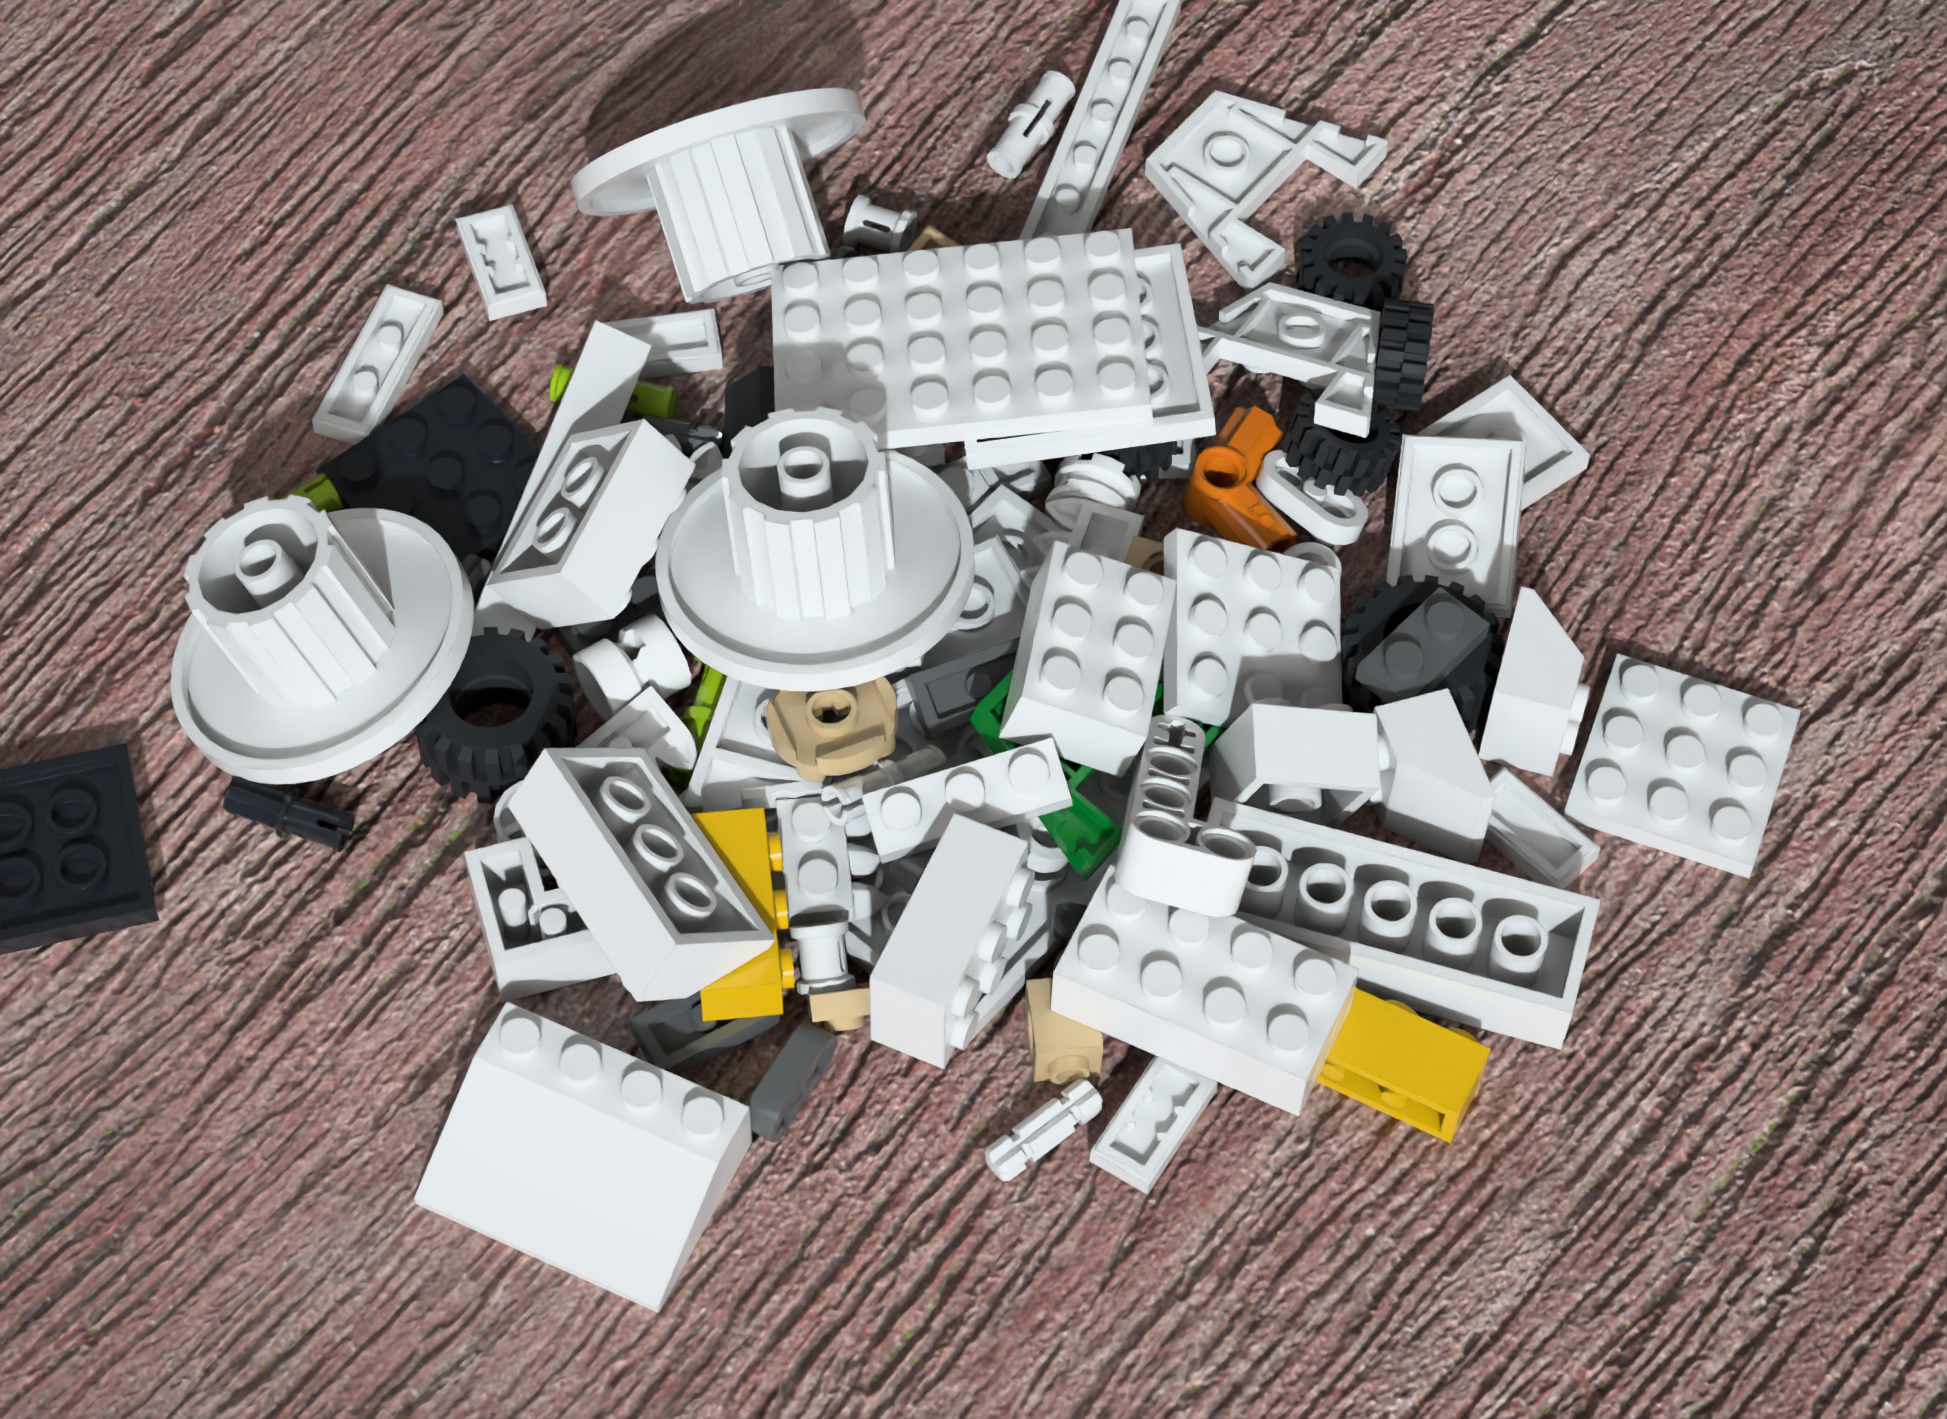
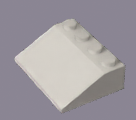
M506 1002L473 1057L416 1192L414 1201L416 1205L659 1313L752 1143L750 1107Z

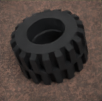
M1412 575L1398 577L1396 586L1392 587L1387 581L1374 586L1372 597L1364 594L1356 602L1355 611L1349 614L1346 622L1341 648L1342 699L1348 700V705L1353 708V712L1373 714L1375 707L1388 704L1355 679L1357 666L1428 597L1441 587L1490 623L1487 637L1431 691L1449 689L1468 734L1476 729L1478 719L1484 720L1490 710L1503 659L1504 639L1503 635L1497 634L1500 623L1495 614H1483L1486 602L1477 594L1468 598L1463 594L1465 586L1454 581L1451 582L1449 587L1438 584V576L1425 575L1424 582H1414Z
M483 627L484 635L474 637L471 635L465 657L449 688L426 717L415 726L420 757L425 768H431L432 778L441 787L450 782L452 794L463 799L470 792L476 793L478 803L492 804L493 796H502L507 789L517 782L524 780L544 748H575L574 737H578L570 674L565 672L564 661L557 652L549 654L548 643L542 639L535 637L530 642H527L525 631L514 628L510 629L508 635L498 633V627ZM494 703L512 704L525 710L517 719L497 727H480L464 721L476 709Z

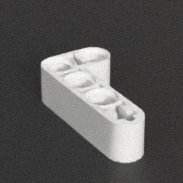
M1167 714L1154 716L1151 718L1148 737L1141 747L1132 777L1114 872L1115 881L1127 892L1141 898L1208 916H1231L1239 908L1257 852L1255 844L1240 832L1193 819L1206 738L1205 733L1200 726L1183 717Z

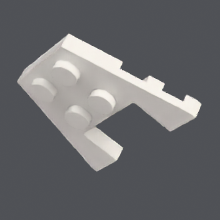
M1215 90L1146 159L1145 176L1247 294H1250L1262 287L1284 264L1286 249L1244 224V222L1305 160L1311 161L1356 189L1386 158L1387 141L1369 134L1366 141L1339 134L1340 126L1321 120L1315 126L1285 118L1286 110Z
M1269 282L1220 310L1218 322L1207 328L1197 326L1206 375L1219 359H1225L1243 364L1251 372H1272L1297 379L1308 388H1326L1315 403L1314 423L1366 438L1370 428L1381 312Z

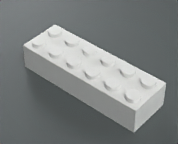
M1214 797L1207 823L1242 833L1255 844L1257 851L1239 908L1232 916L1358 968L1359 974L1356 987L1384 1001L1388 999L1397 1000L1419 1012L1561 1050L1573 1014L1600 899Z

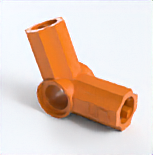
M1256 406L1248 409L1237 407L1210 448L1205 449L1198 455L1183 497V503L1186 512L1192 519L1206 526H1215L1226 540L1283 554L1292 547L1297 534L1251 484L1257 476L1265 456L1269 452L1274 451L1282 437V431L1274 423L1271 414Z

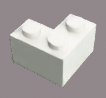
M526 837L464 852L471 892L501 1002L617 973L599 944L590 935L588 927L567 895L560 888L544 891L532 844Z

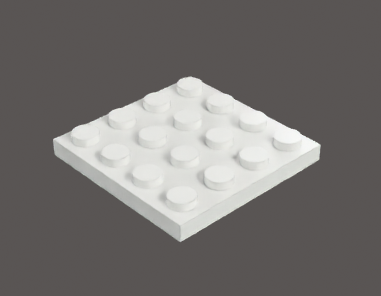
M1181 243L1134 250L1153 421L964 441L968 470L1216 435L1215 416Z

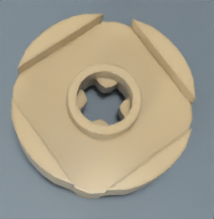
M884 676L859 685L834 690H779L780 692L773 699L772 703L769 699L766 718L772 746L776 753L786 763L796 767L797 774L807 781L819 782L826 780L830 776L853 773L870 766L877 760L888 758L894 752L896 746L895 734L899 724L897 700L891 684ZM833 710L838 717L848 716L840 722L828 724L823 723L822 714Z

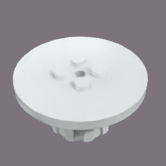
M818 88L759 98L698 115L630 141L602 155L582 168L573 177L571 188L579 211L588 215L614 216L657 209L685 301L690 304L723 301L727 298L747 295L770 287L771 273L779 271V265L830 260L829 256H831L802 164L834 149L853 137L863 128L866 118L858 94L850 89Z
M817 406L815 411H794L793 407L769 413L767 420L752 428L746 426L731 440L732 453L729 459H722V467L705 477L686 494L681 505L669 516L659 539L655 559L658 592L662 610L676 637L702 662L731 678L756 686L786 691H823L855 686L881 678L912 663L935 646L954 626L970 597L975 574V554L971 525L962 503L953 490L929 468L914 459L890 449L879 450L878 435L863 420L855 423L843 417L841 410Z
M290 494L287 499L270 500L268 496L245 503L244 509L226 520L221 518L204 534L206 540L196 555H190L183 577L189 583V592L184 597L192 613L184 626L174 653L170 684L172 702L183 730L202 754L214 765L236 777L239 776L257 783L297 784L330 777L372 759L407 735L434 708L452 683L467 652L474 620V600L467 573L445 540L430 526L412 516L397 511L377 508L344 509L328 513L322 510L319 512L309 498Z

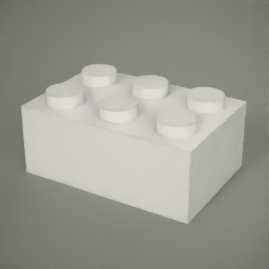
M645 419L570 435L487 586L540 630L614 619L629 603L632 596L630 588L641 567L657 551L659 546L658 536L669 515L683 502L686 496L685 486L696 465Z
M1055 540L1032 582L999 738L1024 746L1053 738L1058 757L1123 777L1148 737L1177 580Z
M956 813L953 814L870 975L871 1040L942 1069H945L955 1047L961 1050L967 1048L979 1019V1013L974 1011L982 993L992 995L995 992L1006 965V958L1002 957L1001 954L1009 938L1015 941L1021 939L1031 917L1033 904L1026 902V899L1031 890L1035 872L1027 869L1028 841Z

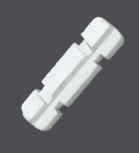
M1077 1079L1061 1091L1062 1099L1052 1098L1013 1127L1014 1135L1011 1137L1003 1135L986 1148L985 1161L990 1170L1000 1180L1010 1181L1027 1168L1025 1162L1028 1159L1032 1162L1037 1161L1076 1131L1074 1128L1076 1123L1084 1125L1101 1112L1102 1097L1088 1080Z

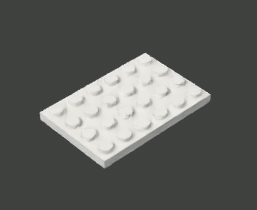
M1132 228L779 265V271L771 273L775 412L793 407L794 411H815L817 406L841 410L843 417L855 423L863 420L878 435L879 450L1153 421Z

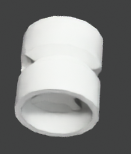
M652 613L620 629L618 642L614 643L603 638L574 654L572 657L573 669L582 691L604 723L649 686H652L664 700L691 684V673L679 644L665 623Z

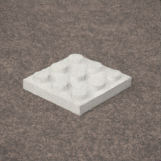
M1180 528L1174 529L1164 537V576L1177 580L1164 648V714L1229 728L1252 703L1262 699L1281 698L1290 701L1291 707L1314 709L1325 704H1342L1339 568Z
M1617 653L1563 817L1580 825L1749 878L1755 864L1801 711Z

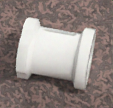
M858 195L847 216L843 242L846 246L849 245L852 248L862 244L888 253H898L897 251L901 248L912 245L916 232L917 213L909 209L899 213L871 204V199L868 196ZM875 224L884 228L890 229V231L883 232L871 228V226Z
M829 920L790 927V936L798 940L802 972V980L796 983L799 994L823 993L856 987L855 976L848 974L843 934L849 931L848 920Z

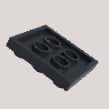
M463 374L316 469L317 475L324 473L327 479L330 480L342 501L343 510L377 508L397 511L412 516L435 530L450 546L459 561L470 553L490 561L497 556L540 451Z
M126 743L0 769V955L159 921L132 762Z

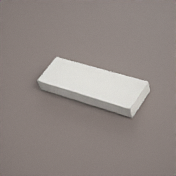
M389 284L385 286L312 419L315 433L355 445L383 427L444 314L442 300Z

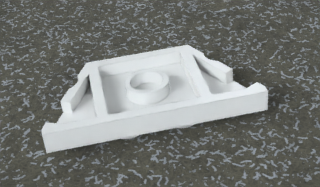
M727 676L682 803L689 814L763 807L764 810L776 808V801L820 797L823 789L830 785L832 776L819 782L807 781L797 774L796 767L786 763L773 748L769 737L766 709L769 699L772 703L773 699L780 692L779 690L752 685ZM833 710L822 714L823 723L828 724L840 722L848 716L838 717Z

